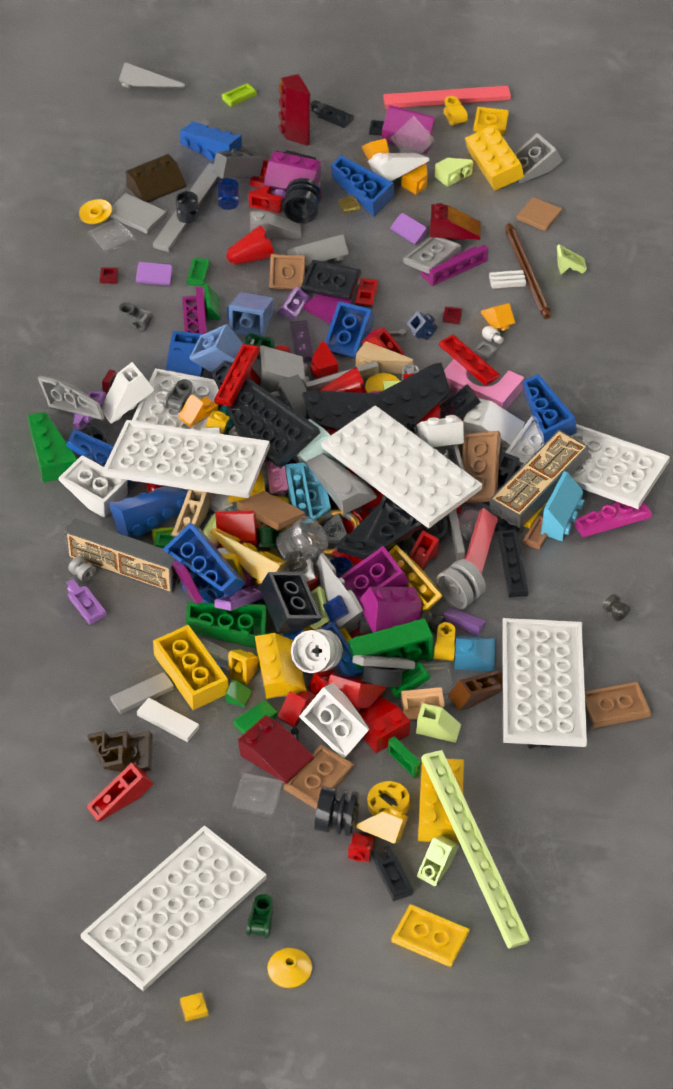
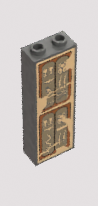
M558 430L490 498V511L495 516L505 519L509 524L521 528L549 500L563 472H568L572 476L589 459V446Z
M75 518L65 528L66 548L70 558L74 559L77 556H82L86 559L87 563H91L93 566L170 593L173 592L180 581L172 565L176 559L163 551L162 548Z

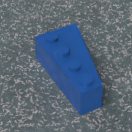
M163 486L154 489L153 492H143L133 498H124L120 502H110L109 505L117 533L137 539L176 516L182 509L188 493L187 490Z
M192 523L162 549L230 597L246 584L204 532Z

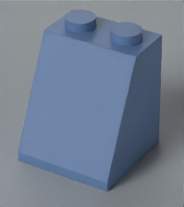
M240 292L229 306V327L235 334L246 336L249 333L265 336L274 312V298Z
M225 324L201 335L189 359L208 371L213 372L224 361L232 365L243 343L232 329Z

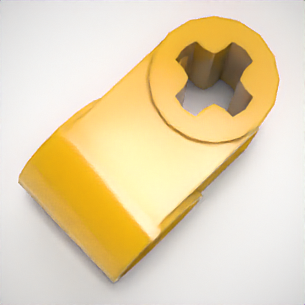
M455 96L446 97L444 115L447 117L450 125L453 126L467 122V111L463 108L459 99Z
M444 622L438 626L434 659L454 661L455 627L451 623Z

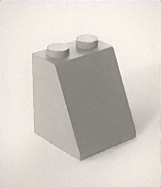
M260 346L261 387L267 392H276L280 381L297 374L305 383L309 382L308 376H305L307 375V364H303L302 356Z

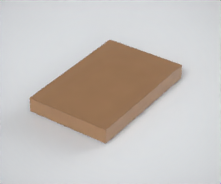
M266 491L237 502L239 510H254L256 519L276 530H280L305 518L304 511Z
M638 681L585 691V711L592 728L651 716V711Z
M320 745L312 753L314 759L292 780L284 784V790L317 809L321 788L323 786L337 788L354 769L353 763L323 745Z

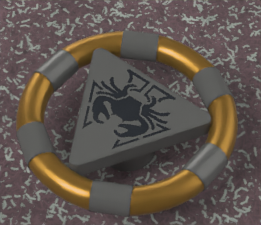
M331 510L315 522H312L307 532V541L311 549L318 554L324 553L325 556H332L333 550H337L336 546L347 534L340 516L350 520L355 529L360 524L356 515L351 512L343 514L341 510ZM332 518V519L315 535L316 528H317L323 521ZM316 542H330L336 548L325 549L316 544Z

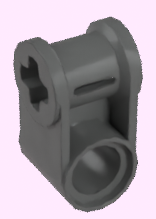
M123 302L119 305V322L122 325L141 332L145 329L146 324L153 319L152 313L147 309L129 302Z
M187 379L179 380L170 393L166 395L164 408H172L180 413L190 395L193 394L192 382Z

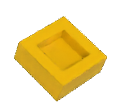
M202 992L180 998L186 1022L208 1016Z

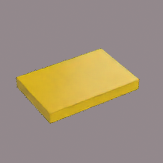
M410 904L393 934L391 942L452 968L469 935L470 929Z

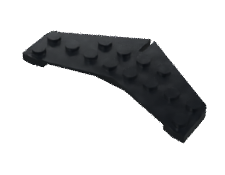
M440 362L424 368L378 394L311 390L303 392L302 397L309 420H312L322 428L339 431L374 406L380 408L400 424L406 420H414L418 423L447 397L450 388L442 363ZM406 424L407 429L411 430L413 426Z
M383 494L380 504L350 534H346L340 540L337 552L364 560L382 546L386 550L390 549L425 527V525Z

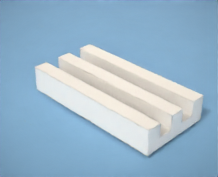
M523 270L489 273L491 287L494 289L526 286Z

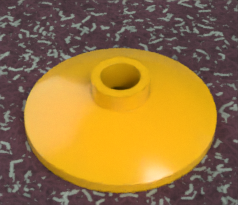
M101 199L88 201L79 209L80 219L88 224L101 223L112 214L110 203Z
M296 948L281 949L274 953L268 962L270 978L274 983L284 988H295L303 985L312 973L310 958L306 953Z

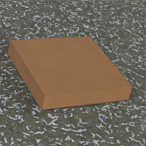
M532 197L517 215V220L547 231L562 213V208Z
M271 254L269 289L293 290L296 286L301 289L305 275V256Z

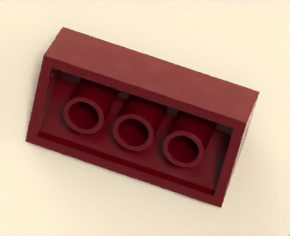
M299 74L282 77L278 87L280 92L279 118L281 121L279 131L286 140L308 146L310 145V92Z

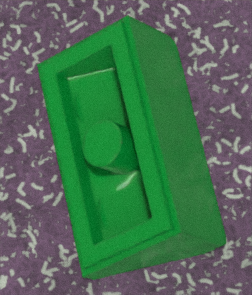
M205 284L204 294L207 319L219 320L221 319L218 295L208 284Z

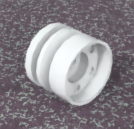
M324 629L302 632L295 638L291 648L292 660L295 665L308 673L331 670L338 665L343 652L338 636Z

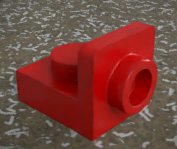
M334 670L315 672L308 686L309 690L317 696L328 685L330 675H337Z
M353 833L352 841L348 847V859H353L357 862H369L374 837Z

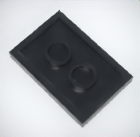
M312 260L301 285V290L350 301L360 278L361 270Z

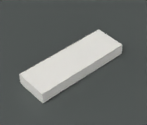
M150 698L137 711V716L186 742H189L199 730L198 723Z

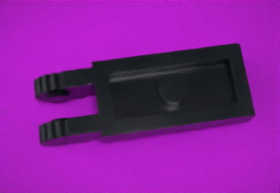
M390 846L384 847L386 860H382L379 852L373 850L371 852L373 860L393 902L413 895L414 890Z

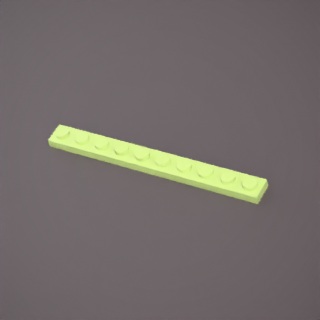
M443 751L424 754L421 758L508 949L527 944L530 941L529 936Z

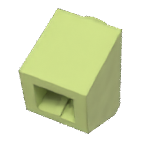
M446 158L435 164V178L447 187L472 175L473 161L468 159Z
M422 703L417 719L416 734L456 743L461 724L442 707Z
M442 835L434 837L416 877L437 886L452 864L460 844Z

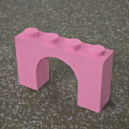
M455 359L444 370L450 388L449 392L455 394L468 384L478 398L492 401L504 410H507L523 390L524 377L509 370L498 383L492 386H478L470 382L468 378L472 374Z

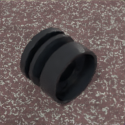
M307 178L294 179L288 184L283 211L288 219L296 223H308L316 218L321 196L318 184Z
M323 786L316 809L315 830L329 833L332 825L336 824V832L340 835L344 825L345 836L351 837L359 815V793L353 791L350 800H348V790H344L341 799L337 798V788Z

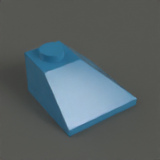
M456 636L454 669L494 671L495 638Z

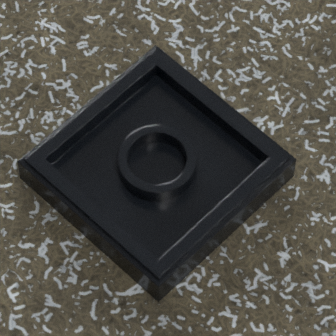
M466 384L443 402L440 408L445 416L455 415L460 419L481 403L471 387Z

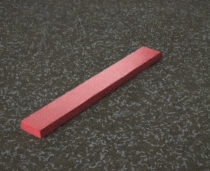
M508 86L383 94L385 108L388 109L389 105L399 108L445 105V98L448 96L457 97L460 103L510 100L511 94Z

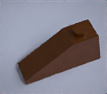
M500 670L459 680L448 694V697L459 711L471 708L503 691V674Z

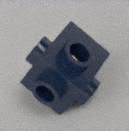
M416 311L406 323L412 330V334L418 339L421 337L428 340L438 328L434 323L435 319L427 313L425 315L419 311Z

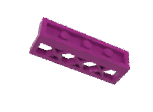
M485 245L478 248L476 246L453 256L447 262L430 269L429 275L421 271L420 275L431 286L437 285L487 262L489 248Z
M196 287V296L182 297L184 330L189 333L205 334L206 321L203 287ZM196 302V304L192 307L187 305L186 303ZM191 313L197 315L193 319L188 317ZM194 325L197 329L192 331L189 327Z

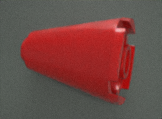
M261 225L227 249L225 256L229 264L239 265L271 258V254H275L270 239L263 235L266 231Z
M357 367L352 368L319 389V391L367 393Z

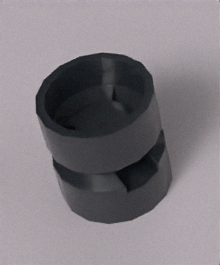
M191 191L180 192L176 196L177 219L182 223H192L198 219V197Z

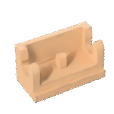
M442 687L401 691L402 712L411 721L418 719L422 703L443 708Z

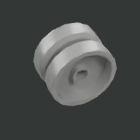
M464 559L454 562L436 578V584L443 595L442 597L448 604L458 610L465 609L473 600H477L486 591V584L480 571L472 563Z

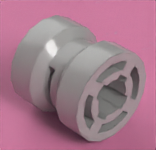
M82 556L75 557L68 568L73 575H78L82 582L91 580L96 572V568L91 563H87L86 559Z

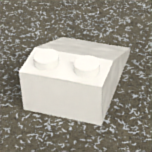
M377 153L372 156V159L368 160L372 172L389 181H393L430 161L428 157L417 153Z
M478 398L481 403L470 410L465 416L463 433L499 431L501 433L500 439L503 442L502 447L509 448L523 429L525 422L492 401Z
M448 415L443 419L429 418L428 421H422L417 424L418 432L415 435L431 447L464 443L463 421L455 415Z
M82 455L59 477V481L88 509L105 518L111 512L109 503L114 501L120 502L128 495L127 480L103 476L104 467Z
M333 683L325 686L299 716L343 758H346L370 730L348 697Z

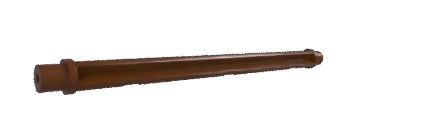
M511 223L505 225L506 234L524 272L540 314L543 315L544 319H549L551 317L550 308L516 229Z

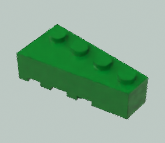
M46 412L27 415L29 432L42 482L59 480V477L77 461V458L71 449L66 446L67 443Z
M187 602L186 625H189L195 634L255 649V636L266 635V605L247 604L230 611L214 607L215 603L196 604Z
M424 618L349 639V652L352 659L353 655L406 658L415 663H418V659L433 661V636ZM354 663L357 670L364 669V666Z

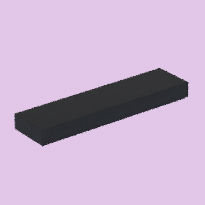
M517 530L497 531L509 598L528 596L529 592Z

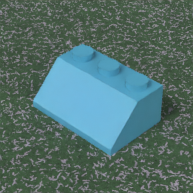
M563 472L544 508L541 528L542 535L547 533V537L563 541L565 535H569L572 528L571 523H575L578 517L577 511L582 510L585 502L582 499L583 490L568 472Z

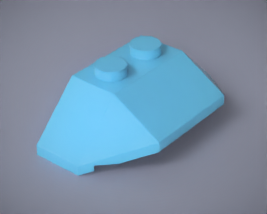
M305 463L286 464L290 505L305 512V518L295 522V524L315 522L331 510L328 493L311 469L308 468V465Z

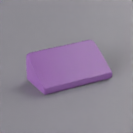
M401 213L390 227V230L415 245L427 237V228L404 213Z
M139 262L136 283L170 286L173 275L172 265Z
M296 286L287 296L277 314L295 319L310 296Z
M450 607L443 614V622L451 623L454 627L475 636H479L487 622L453 607Z

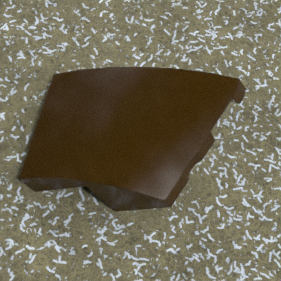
M102 731L87 735L104 769L122 772L129 764L133 763L143 769L144 772L151 771L153 734L150 731L132 735L128 731L110 735Z

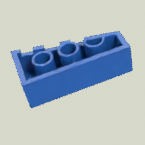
M192 121L180 130V144L214 162L216 152L228 150L230 153L234 148L239 151L240 147H242V135H233L230 131L222 132L219 128L215 127L211 129L208 125Z
M341 155L331 164L332 179L373 217L394 197L393 182Z
M539 374L523 381L524 395L543 444L558 430L569 436L577 433L575 417Z

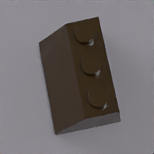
M169 154L126 171L127 187L138 199L147 203L186 187L177 162Z

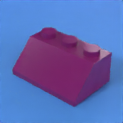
M389 105L382 128V139L386 138L387 144L427 154L434 143L435 117Z
M274 151L268 163L264 187L271 185L272 189L286 191L288 184L298 178H307L318 184L321 178V161Z
M369 587L358 600L372 632L420 620L422 602L414 587Z

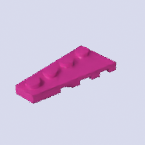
M616 501L612 505L606 504L602 506V510L598 512L593 511L575 520V528L582 537L649 519L652 512L644 502L637 509Z

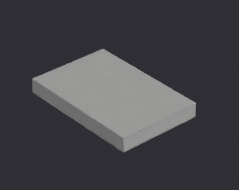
M125 193L111 206L112 214L110 218L148 234L167 216V213L161 208Z
M430 237L404 257L403 264L429 274L430 269L447 262L461 250V245L445 238Z

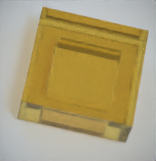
M353 195L338 199V205L344 214L360 210V204Z

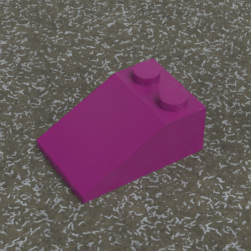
M384 546L341 576L345 581V589L347 591L351 590L357 600L361 598L369 587H405L410 583Z

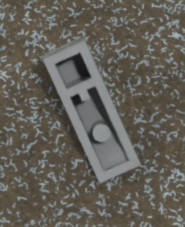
M250 212V232L261 225L266 231L263 235H266L267 238H301V224L270 212Z

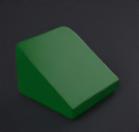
M232 679L225 694L226 702L245 708L252 690L237 680Z

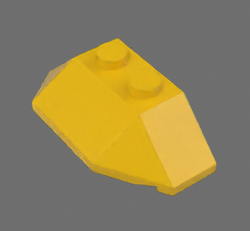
M395 545L388 553L410 583L405 587L415 588L422 602L421 611L429 610L443 596L440 589L398 545Z

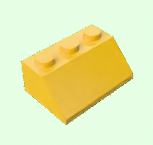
M276 633L255 636L266 699L285 696L290 691L295 694L306 691L302 670L292 660L291 648L294 640Z

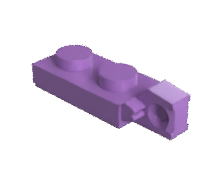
M89 391L87 394L97 401L100 407L107 396L105 392ZM74 413L75 418L72 424L76 430H81L87 426V423L91 422L93 417Z
M74 579L66 582L70 601L89 625L107 616L105 609L86 586L79 587Z

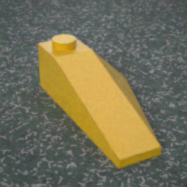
M214 528L210 531L230 554L236 555L238 562L252 577L257 579L256 582L258 584L262 583L268 572H283L288 565L287 561L267 551L258 552L257 548L250 543H239L240 539L222 530Z

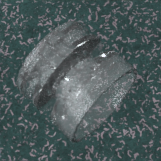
M303 516L294 522L291 527L278 534L277 546L282 556L291 565L295 566L308 559L313 560V557L325 551L328 547V538L316 520Z

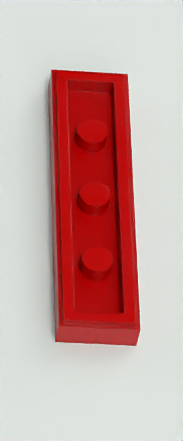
M452 334L439 342V346L485 386L499 379L500 374L455 335Z
M242 344L214 398L216 404L232 407L260 352L259 346Z

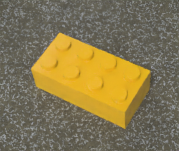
M494 124L465 138L469 154L494 191L524 178L520 161Z
M189 625L153 640L154 656L192 710L225 696L228 689V678Z
M447 759L463 794L464 760ZM422 761L418 841L431 842L434 837L442 835L460 844Z

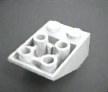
M133 362L117 374L101 406L103 414L111 424L114 421L120 420L123 414L128 410L134 409L137 403L149 397L151 392L154 391V388Z

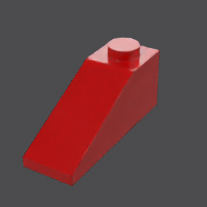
M131 763L86 807L96 820L100 822L139 799L154 783L143 769Z

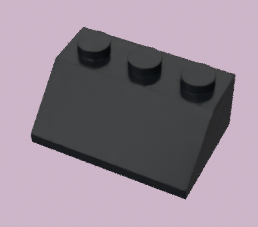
M302 572L267 573L259 589L277 633H297L322 619Z

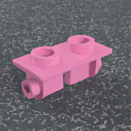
M267 461L266 469L270 494L276 493L278 496L284 497L288 490L285 466L280 469L272 462Z

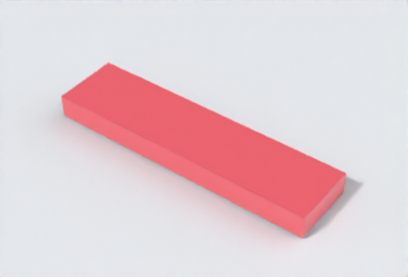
M485 508L479 511L465 560L472 563L481 574L498 520L496 516Z

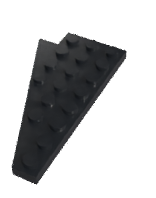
M225 361L212 372L218 389H220L231 367ZM248 377L245 379L232 407L226 406L239 437L269 441L270 447L263 465L269 460L281 469L321 433L317 426Z

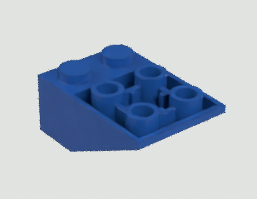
M173 331L166 370L202 377L204 368L191 361L189 357L199 337L203 334Z

